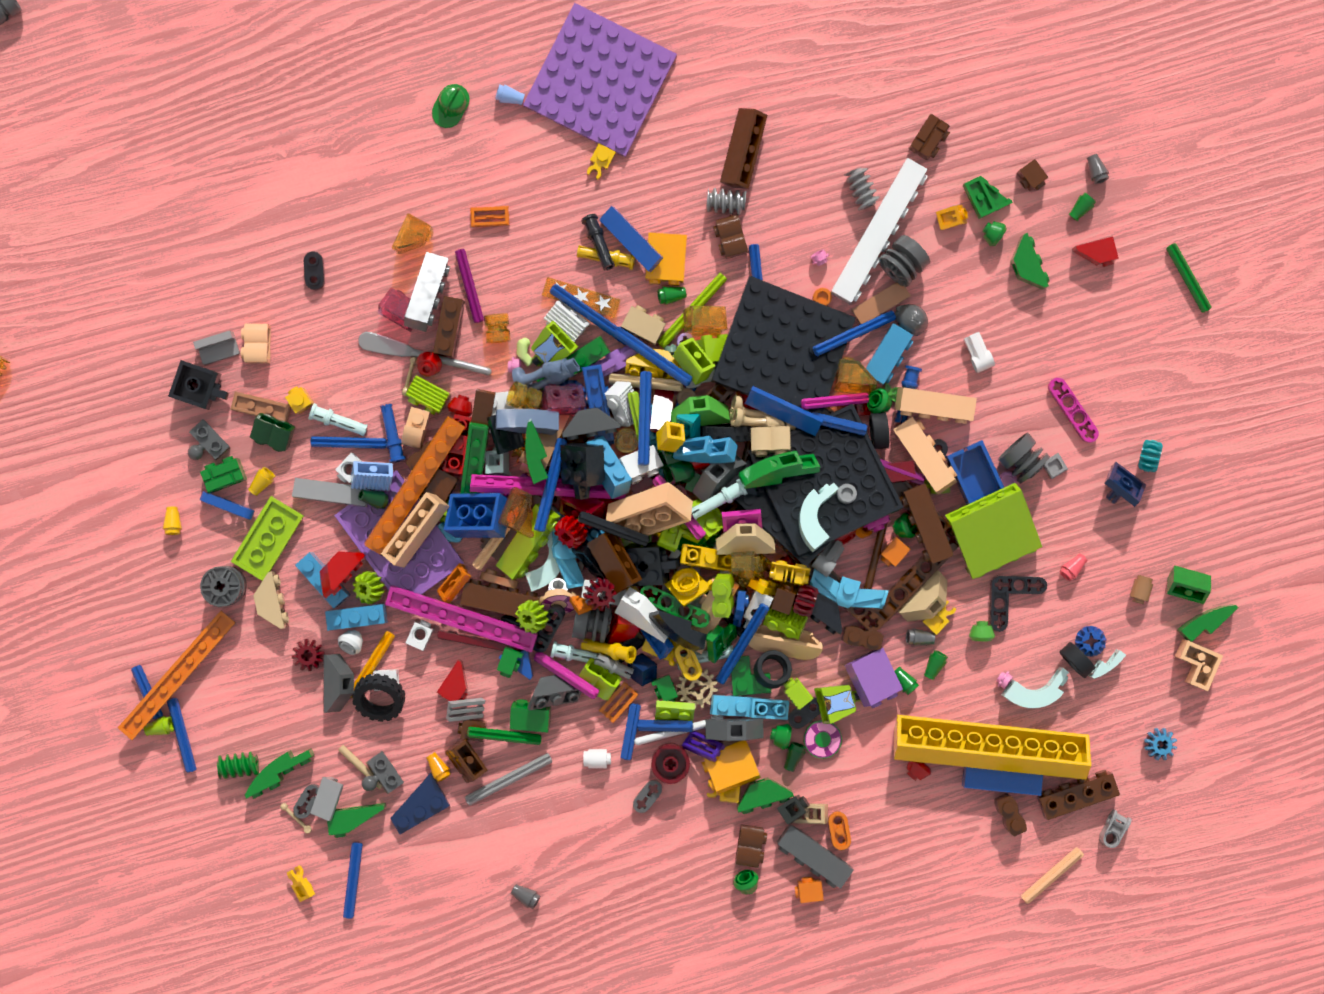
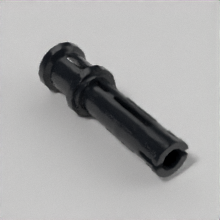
M589 214L583 217L581 222L587 229V237L594 244L603 270H611L615 267V264L604 241V231L599 226L597 214Z

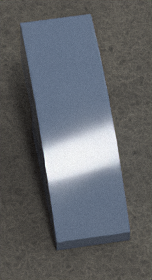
M537 409L496 410V429L526 434L527 422L532 419L537 433L553 435L559 430V412Z

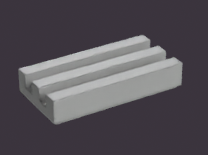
M483 698L448 701L446 719L452 722L483 718L484 714L482 711H484L483 704H485V700ZM477 705L476 707H462V706Z

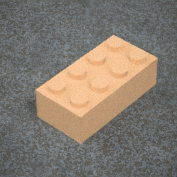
M668 482L608 504L606 520L649 536L691 521L693 501Z

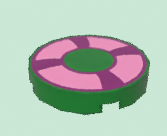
M818 720L807 727L803 741L811 755L816 758L825 759L832 757L838 752L841 747L842 736L835 724H823L822 720Z

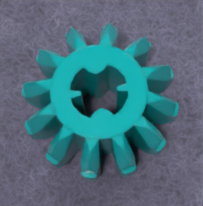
M1152 439L1144 441L1138 464L1139 469L1146 472L1157 471L1163 448L1162 443Z

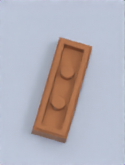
M895 283L852 309V312L861 325L878 317L911 295L906 287Z
M235 391L230 410L254 416L264 413L277 420L288 422L291 406Z

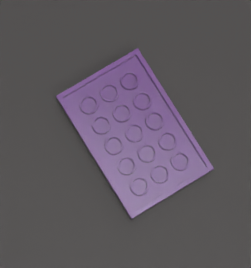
M398 470L393 472L390 490L384 491L388 495V503L384 509L377 510L370 505H367V507L348 505L334 516L360 552L366 555V560L377 575L382 577L381 581L388 590L393 585L422 595L451 574L459 563L464 564V562L440 531L437 524L405 568L394 566L382 554L380 555L364 546L366 539L405 482ZM419 499L416 501V503L414 504V506L412 507V509L410 510V512L408 513V515L406 516V518L404 519V521L402 522V524L405 522V520L407 519V517L410 515V513H411V512L413 511V509L416 507V505H417L418 502H419Z

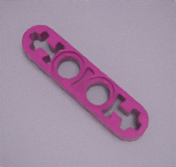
M1062 378L1052 379L1048 384L1049 392L1080 438L1087 443L1094 442L1099 436L1098 429L1065 380ZM1054 382L1061 383V391H1067L1068 393L1058 398L1057 395H1060L1061 393L1058 389H1053V387L1055 386ZM1065 397H1070L1073 400V405L1070 408L1063 405ZM1076 413H1081L1084 417L1083 422L1080 424L1074 421ZM1087 422L1089 425L1085 427L1089 431L1093 430L1094 432L1092 434V439L1090 437H1085L1087 432L1084 428H1082L1081 430L1079 429L1080 426L1085 425Z

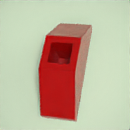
M454 414L453 419L464 425L465 428L448 452L443 471L463 474L468 429L472 417Z
M338 551L320 570L324 598H327L331 593L335 596L342 588L339 584L341 582L346 583L353 576L350 572L352 570L356 572L363 565L361 560L366 556L364 553Z

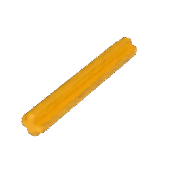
M385 632L354 682V690L357 682L362 677L365 678L368 674L372 675L395 638L393 633Z

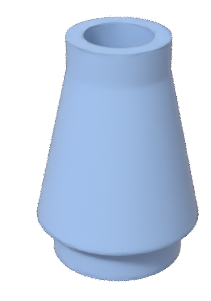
M499 84L495 99L499 100V103L522 105L525 94L505 84L504 86Z

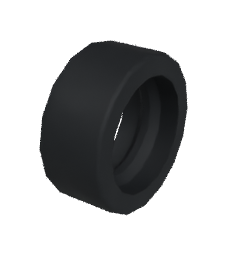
M870 413V437L874 448H889L890 437L886 413Z
M1069 642L1059 651L1063 659L1083 678H1086L1096 668L1091 660L1072 642Z
M776 650L767 651L755 662L753 669L754 677L765 688H779L791 677V662L782 652ZM773 659L781 664L783 675L780 679L771 680L765 676L762 665L766 660Z

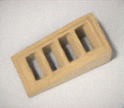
M809 803L810 806L807 807L809 812L805 814V819H802L801 816L793 822L827 824L828 804ZM795 804V805H794V808H797V812H798V811H799V807ZM810 808H813V819H810ZM818 809H821V819H818Z

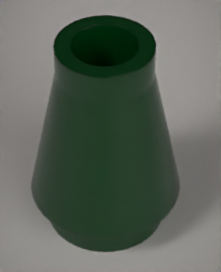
M361 489L358 494V500L379 510L387 506L388 495L384 491Z
M791 742L788 746L784 765L786 770L795 771L806 753L804 745Z

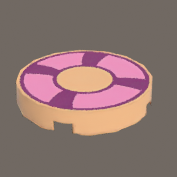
M565 589L549 590L545 593V596L540 597L539 605H544V611H548L551 605L558 604L564 608L565 614H569L575 610L569 599L572 596H576V594L573 592L572 594L568 593V590Z

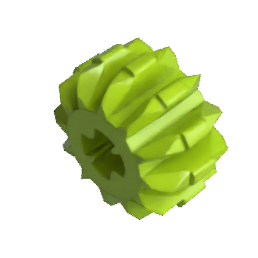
M370 571L357 575L355 577L356 581L352 583L355 587L353 592L357 594L356 598H360L361 603L367 604L379 601L383 593H385L382 588L385 584L381 583L382 577H377L376 572L371 573Z
M532 600L519 605L515 613L519 617L516 622H520V628H525L526 633L530 631L532 634L537 633L545 628V623L549 619L546 617L548 612L543 609L544 605L540 606L539 601L533 602Z

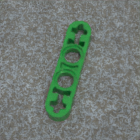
M644 586L640 591L645 597L644 591H648L650 588L656 596H658V592L662 593L658 598L657 604L654 603L656 599L653 597H649L648 600L655 607L671 615L689 620L693 609L697 610L695 614L698 616L705 614L706 623L702 622L699 624L697 618H692V625L703 628L710 623L709 613L690 603L686 605L689 607V614L681 616L678 611L681 603L673 595L655 586ZM663 597L671 598L672 605L669 608L662 606L661 599Z

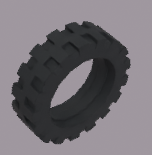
M730 423L701 426V437L710 436L713 440L730 437L734 442L750 441L752 426L733 427Z
M368 674L357 682L352 696V703L356 706V711H360L363 717L367 716L370 720L374 721L375 719L378 722L390 721L393 717L397 718L399 713L402 712L406 698L405 690H402V685L398 684L396 679H391L388 675ZM374 689L384 691L393 698L394 703L387 706L375 705L365 697L364 692Z

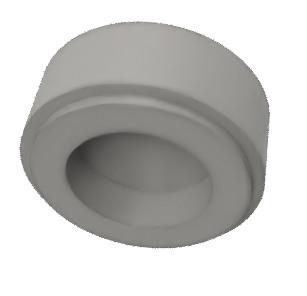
M843 484L837 491V499L843 504L852 503L857 496L855 487L850 484Z

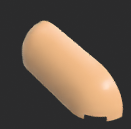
M763 623L758 627L748 644L751 648L760 652L776 650L782 652L787 657L801 660L814 659L822 652V643H819L813 636L814 634L809 631L803 630L799 640L795 638H788L784 633L777 630H770Z

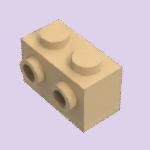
M637 305L636 308L631 306L621 327L641 339L656 345L666 326V323L663 322L664 319L656 314L653 317L646 314L647 310Z

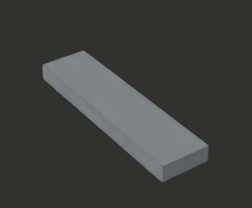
M295 478L292 492L293 498L367 507L368 505L358 500L360 489H352L351 485Z

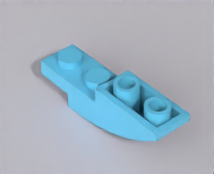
M733 695L711 696L710 714L788 720L789 700Z

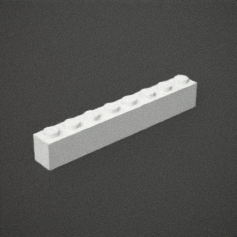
M909 158L906 159L831 291L832 295L848 304L858 300L862 293L859 291L861 285L867 284L871 277L868 274L870 269L876 268L879 263L878 255L881 251L885 252L890 243L887 239L890 234L895 235L899 228L897 224L899 218L904 219L909 210L906 208L909 201L913 202L918 194L915 190L919 184L922 186L928 177L925 174L927 168Z

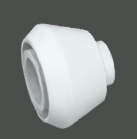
M348 630L338 637V645L344 652L351 655L361 652L363 639L358 631Z

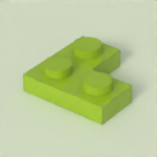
M683 523L661 531L657 545L675 552L681 537L697 544L700 540H697Z

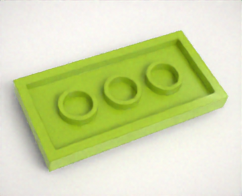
M270 496L230 562L263 581L267 573L271 572L304 515Z

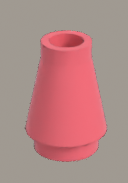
M1079 553L1076 557L1062 565V569L1059 572L1066 580H1075L1088 560Z

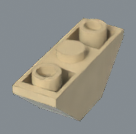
M755 523L735 524L716 539L717 555L775 553V542L770 534Z
M937 570L898 612L907 622L933 618L946 605L947 579Z
M275 571L267 573L253 596L257 614L282 629L287 627L289 617L288 613L284 612L283 609L285 599L283 593L279 591V586L281 585L280 577L278 574L276 575Z

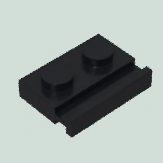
M496 414L487 417L497 454H503L525 446L522 433L496 429Z

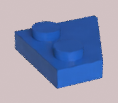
M737 589L733 625L738 627L741 626L744 607H748L749 595L746 594L745 590Z

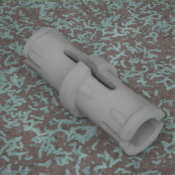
M601 653L597 654L596 657L598 659L595 658V665H599L609 670V673H616L627 680L631 678L630 674H633V668L619 663V660H613Z

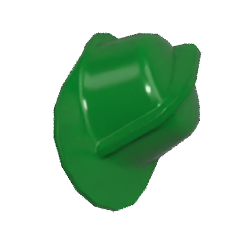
M450 84L440 92L432 109V117L440 127L452 128L459 123L464 115L470 98L469 93L463 86Z

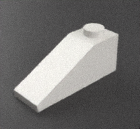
M629 587L615 613L663 643L668 638L649 618V613L658 611L647 597Z

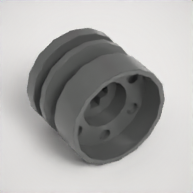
M901 235L893 243V249H887L885 254L879 258V263L891 279L899 285L907 287L911 284L912 280L916 279L917 273L923 272L931 261L920 244L909 236Z
M1028 432L1017 439L998 458V461L1006 469L1013 465L1016 466L1011 474L1013 477L1020 472L1022 473L1017 478L1020 484L1035 476L1050 458L1048 453L1038 457L1043 451L1042 447L1035 451L1032 450L1036 441Z
M231 566L214 567L208 570L200 583L203 598L209 604L217 607L229 606L239 602L247 589L243 573ZM221 584H225L223 590L218 589V586Z
M609 604L610 608L605 607V611H599L597 608L578 615L576 612L572 638L584 640L587 632H592V641H595L596 633L601 634L600 643H604L610 631L612 619L611 604Z

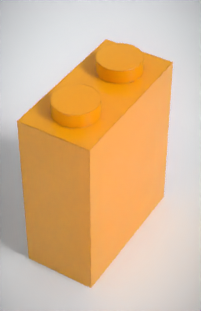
M648 233V242L663 257L652 272L646 270L645 280L649 281V284L660 285L661 282H668V285L680 286V283H684L687 235Z
M746 740L725 747L724 750L720 751V756L716 757L715 763L704 758V762H701L705 773L709 772L711 776L708 782L712 791L716 790L718 795L761 778Z

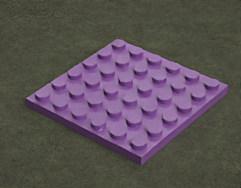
M574 3L523 106L626 157L677 54Z

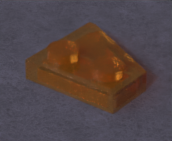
M512 487L498 523L528 538H533L534 531L532 532L531 520H533V512L531 510L532 495L517 487Z

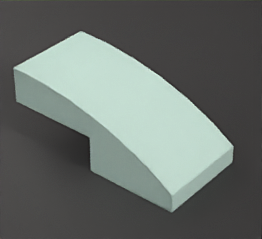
M1116 649L1106 663L1098 660L1095 664L1096 668L1088 676L1095 679L1106 674L1117 666L1126 654Z

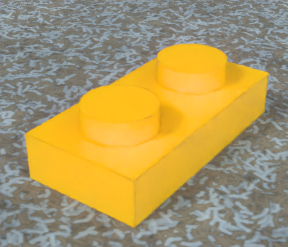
M759 578V580L751 579L748 586L762 595L775 596L779 583L771 579L767 581Z

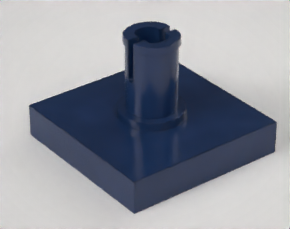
M1117 462L1111 466L1104 483L1112 489L1106 495L1109 501L1113 499L1111 503L1115 504L1123 497L1134 507L1140 502L1146 487L1145 483Z

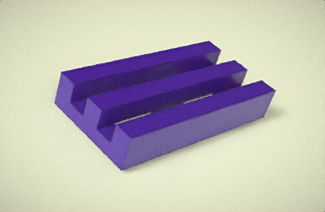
M696 731L690 732L682 744L684 749L714 763L717 760L716 757L720 756V751L725 748L724 744L716 740L706 739L705 735ZM692 737L697 738L705 743H708L716 747V749H713L701 742L693 740Z

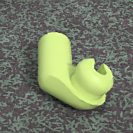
M522 338L517 342L516 354L529 367L533 363L532 358L527 353L530 340Z

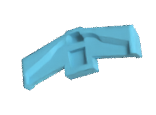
M556 512L558 515L561 516L559 520L565 517L564 515L560 514V512ZM554 530L552 532V554L567 588L581 587L585 580L575 560L577 557L572 552V548L569 549L567 545H562V542L557 540L558 536L554 534L556 531Z
M816 569L813 570L809 585L818 588L819 593L845 608L882 609L889 591L859 589L861 582L843 576L839 583L829 576L825 577Z

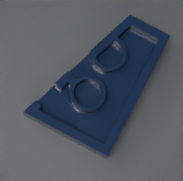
M432 772L390 818L399 834L406 832L450 806L438 782L433 778Z

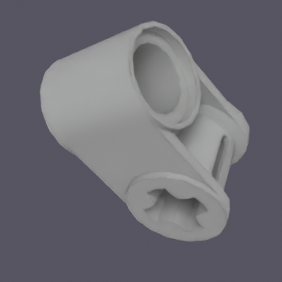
M1113 809L1099 834L1100 842L1110 848L1117 847L1128 830L1132 819L1118 814L1117 810ZM1112 833L1113 841L1107 843L1106 836Z

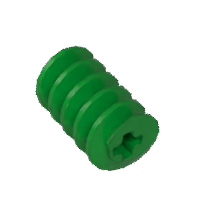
M250 751L248 757L242 752L241 758H238L237 754L234 753L233 759L227 754L225 760H223L222 756L219 755L217 761L219 779L221 777L228 779L229 775L231 778H235L237 774L239 777H243L244 774L251 776L252 772L254 775H258V756H253L252 751Z

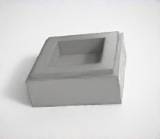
M1059 453L1051 456L1044 464V469L1050 479L1068 470Z

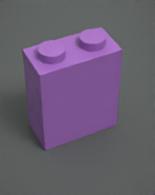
M884 648L873 650L844 665L864 707L871 706V708H875L882 704V700L886 698L887 700L893 699L898 696L897 692L903 690Z

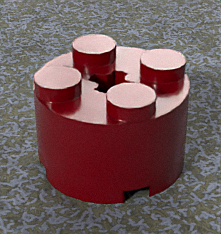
M666 743L659 746L653 753L651 767L654 775L660 781L666 784H675L684 779L688 774L690 760L688 753L682 746L675 743ZM669 759H673V762H676V764L672 765V768L665 764Z

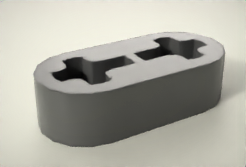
M648 781L635 797L633 807L637 812L644 813L649 810L660 796L662 785L659 781ZM651 784L652 786H654L655 784H657L658 792H653L649 796V785ZM646 796L648 798L645 801L646 807L638 808L637 800L642 801Z
M311 784L304 789L293 808L296 817L303 819L311 814L316 796L309 800L310 792L308 790L316 789L315 793L317 794L319 785ZM305 802L308 803V805L305 808L307 813L304 812L300 814V809L298 808V806L301 807L304 805Z

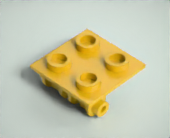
M776 561L771 564L769 578L783 581V577H785L784 582H786L787 578H791L790 583H792L794 578V584L804 585L808 584L810 568L803 564H795L794 566L788 565L785 561Z

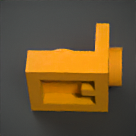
M963 205L952 206L936 212L940 230L967 224L968 213L963 208Z

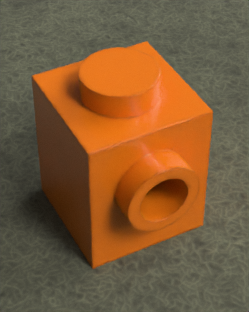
M809 876L802 877L801 881H797L798 886L794 887L795 897L799 898L800 903L824 901L820 878L813 879V877Z

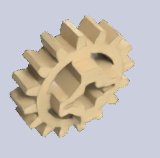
M693 667L690 668L691 672L689 674L694 673ZM708 669L702 672L701 676L705 677L708 681L693 680L686 687L684 685L687 679L679 676V680L682 682L677 684L676 687L681 688L677 692V695H683L680 701L687 700V703H695V709L697 704H700L701 708H704L705 702L710 705L709 699L714 695L713 692L718 691L717 688L713 687V685L717 684V681L711 680L714 675L708 676ZM695 683L703 686L700 688L699 693L696 690H690L694 687ZM710 688L709 694L703 698L704 691ZM687 694L696 696L697 700L690 699Z

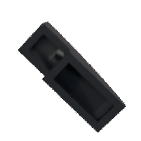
M660 610L649 613V618L677 644L692 651L705 648L707 634L692 630V621Z

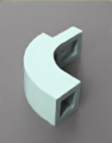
M835 483L830 486L828 484L823 486L818 491L820 494L813 489L801 506L798 518L799 531L803 541L812 552L829 539V536L818 522L817 512L818 508L838 491L839 488Z
M552 532L547 537L549 539L547 542L549 555L546 562L540 568L525 573L531 592L548 585L560 572L552 554Z
M1059 667L1048 683L1036 690L1026 689L1012 679L1001 695L1012 703L1026 708H1040L1050 705L1064 693L1058 687L1066 683L1069 672Z

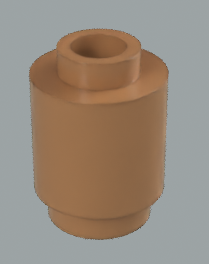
M1141 575L1134 579L1130 593L1133 602L1144 604V601H1149L1153 588V579Z

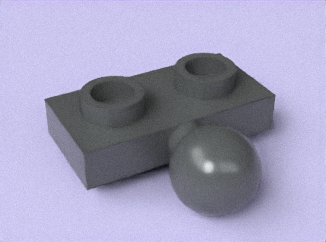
M204 419L189 431L200 443L188 449V456L192 460L201 459L205 449L217 460L230 448Z
M383 751L365 762L374 776L363 778L361 785L364 790H374L377 782H379L385 792L389 794L404 783Z

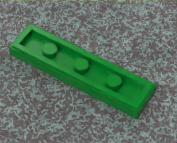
M469 423L460 494L480 493L470 492L471 475H483L489 425Z

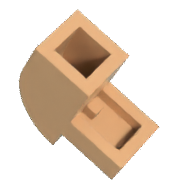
M411 407L403 430L401 441L403 445L422 449L427 433L425 430L430 412Z

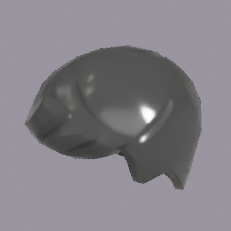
M911 304L896 307L895 320L898 322L899 327L913 336H918L926 330L928 317L921 307Z

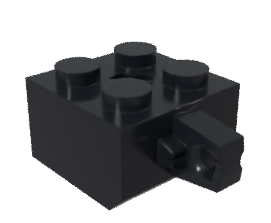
M180 360L168 397L210 410L212 401H216L217 397L227 400L229 393L220 390L221 385L219 381L222 374ZM193 382L198 384V387L195 388V390L192 386Z
M579 442L560 445L562 484L573 485L575 499H588L590 486L601 485L605 480L604 445Z
M650 542L647 546L630 543L624 547L642 580L632 586L664 585L669 581L670 569H676L680 566L679 558H668L666 549L658 546V542Z

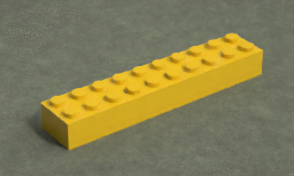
M897 715L894 727V760L1085 780L1091 768L1089 735L905 715Z

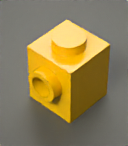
M296 386L288 391L289 395L285 397L295 414H301L314 404L303 387L298 388Z
M666 421L656 433L658 450L675 453L685 442L684 424Z

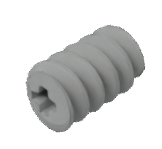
M858 168L844 174V176H850L846 182L853 183L849 189L856 190L852 196L859 197L855 203L862 204L858 211L873 206L880 198L879 196H873L877 191L876 189H870L874 183L867 182L871 175H864L868 168Z
M708 188L707 212H710L712 207H714L715 213L721 208L723 214H725L727 208L730 214H733L736 209L738 215L741 214L742 210H745L746 191L740 196L739 190L732 195V191L729 189L725 195L724 189H721L719 194H717L716 188H713L711 193Z

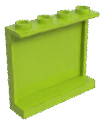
M1016 483L945 515L947 522L952 527L966 563V570L972 579L982 577L985 573L999 569L1009 562L1017 561L1020 557L1034 553L1037 549L1042 548L1024 495Z

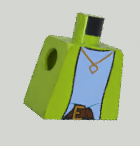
M553 320L542 330L532 345L531 350L535 353L532 357V362L536 366H541L546 362L562 360L569 356L578 346Z
M850 685L814 688L823 724H832L856 712L855 702L861 701L856 690L851 691Z

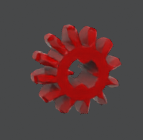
M566 515L554 527L556 530L554 534L558 536L557 540L561 541L562 545H567L569 549L572 547L576 549L588 537L586 534L588 530L584 528L585 524L578 522V519H575L573 515L570 517Z

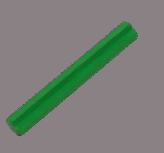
M1176 243L1171 244L1166 250L1202 313L1210 310L1212 306Z
M468 727L467 730L468 737L533 745H540L542 739L541 735L478 727Z

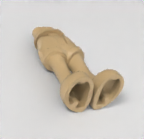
M735 395L733 397L730 407L731 426H788L790 430L796 429V427L760 410L745 408L740 396Z

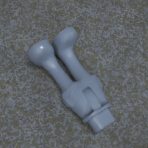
M564 358L558 361L546 362L542 368L528 374L520 367L514 368L512 370V378L516 388L521 389V395L526 399H530L535 396L538 390L548 385H559L569 377H572L575 372L580 371V367L574 358L569 360ZM544 378L536 383H533V381Z

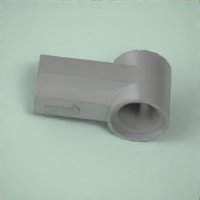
M838 540L831 541L823 552L817 556L811 567L825 577H828L836 566V561L843 553V544Z

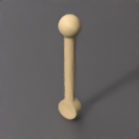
M416 357L410 358L411 364L402 391L404 396L408 390L413 367L417 360Z
M286 803L281 804V810L286 811L304 828L305 833L312 831V827L305 825L296 817Z

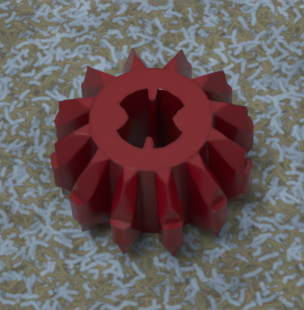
M600 577L596 578V582L589 580L590 587L584 586V589L588 591L583 593V597L586 598L585 603L590 605V608L593 610L598 608L599 611H603L604 606L610 608L609 603L615 602V599L612 597L617 595V592L613 590L614 584L609 583L608 579L604 578L602 580Z
M809 584L800 586L793 607L794 613L803 617H810L812 615L819 592L818 588Z
M305 639L304 644L299 641L297 643L299 648H293V651L297 654L292 655V659L298 658L294 665L297 666L301 663L300 670L302 671L306 668V665L308 671H312V665L318 669L319 664L317 662H324V659L319 657L325 655L324 651L319 652L322 645L320 644L315 647L316 640H312L311 644L309 639ZM307 650H309V653L312 652V657L307 660L308 657L305 658L304 656Z

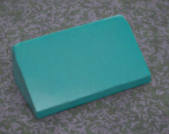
M678 414L676 416V423L684 424L685 439L701 437L700 414Z

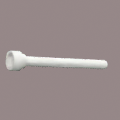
M714 715L710 719H723V715ZM705 720L693 723V731L705 728ZM657 732L635 738L634 743L642 745L687 732Z

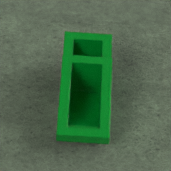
M532 419L527 422L525 449L529 473L535 484L548 478V474L541 459L547 457V453Z
M1229 604L1209 609L1185 622L1177 631L1186 640L1192 642L1203 631L1207 634H1212L1239 607Z

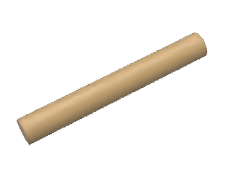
M344 745L338 749L365 776H374L372 771ZM377 782V786H376V787H377L378 789H381V788H382L381 784H380L379 782Z

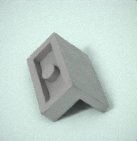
M226 331L193 342L195 349L199 350L204 365L240 354L234 332Z
M333 777L322 778L310 812L311 814L327 821L332 820L343 789V784L338 783V779Z

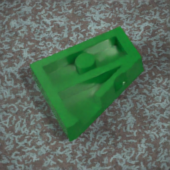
M982 176L962 185L978 219L1013 203L1011 199H1007L1000 194L999 190L991 186Z

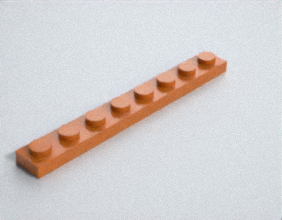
M447 416L366 539L364 546L381 555L464 430V425Z
M221 610L118 726V729L133 740L236 622Z

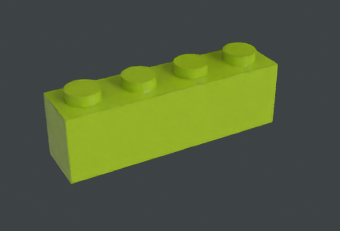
M535 504L496 564L512 580L525 576V573L529 570L528 566L537 559L538 551L546 545L549 540L547 537L555 530L554 527L561 516L552 509H550L545 531L539 532L534 530L540 504Z

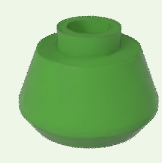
M976 621V624L972 625L969 638L972 641L987 642L993 641L995 634L992 626L988 625V621Z

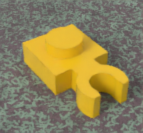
M599 143L590 159L594 165L588 168L587 175H590L591 171L596 170L598 172L596 179L599 180L602 175L601 169H608L616 152Z
M945 605L933 618L924 619L922 622L937 635L949 622L946 616L954 614L956 608L953 607L950 611H947Z
M741 786L719 795L715 790L714 793H707L706 796L709 798L720 796V802L739 804Z

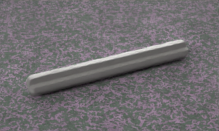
M546 753L466 795L465 800L467 804L472 805L552 763V758L549 753Z

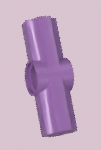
M627 345L622 349L618 348L612 351L604 359L597 361L591 366L601 364L603 377H606L613 372L616 373L626 367V360L638 354V352Z

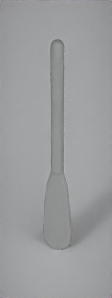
M364 332L358 338L359 346L362 349L385 355L413 356L418 358L421 353L425 352L414 349L395 339L372 332ZM438 355L442 364L485 375L492 373V370L488 367Z

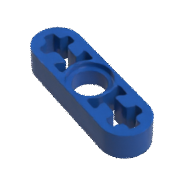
M203 491L200 500L249 520H252L255 512L250 508Z

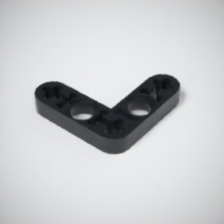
M1028 576L994 577L990 583L989 621L993 630L1001 632L1008 626L1009 594H1042L1047 589L1045 579ZM999 579H1001L1002 583H1009L1008 579H1011L1009 584L1011 590L1008 591V587L1002 586L1001 590H998V587L995 586V583H997ZM1018 579L1024 583L1023 589L1019 591L1014 588V582ZM1027 579H1030L1029 583L1035 584L1039 580L1043 587H1040L1039 591L1035 587H1029L1030 591H1027ZM998 598L1004 601L1002 609H997L994 606V601ZM994 611L1004 612V615H1000V620L1004 621L1000 628L994 625V621L998 620V615H994Z
M554 604L548 609L546 617L549 620L545 624L551 626L553 631L539 630L533 650L537 652L547 650L565 616V610L561 605ZM554 612H557L558 615L556 619L552 620L551 618L554 615ZM503 615L500 621L508 622L518 627L521 625L520 622H516L517 618L511 615Z

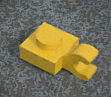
M299 865L294 868L296 874L293 870L287 872V876L293 882L291 887L298 900L302 902L315 895V892L307 878L303 879V868Z

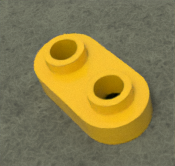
M677 645L674 649V657L682 675L687 680H697L702 674V668L695 652ZM683 649L686 650V656L684 657L680 655V651ZM690 667L694 668L693 674L688 673Z

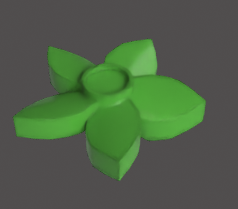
M886 383L885 390L892 401L896 402L898 387L891 389V386Z

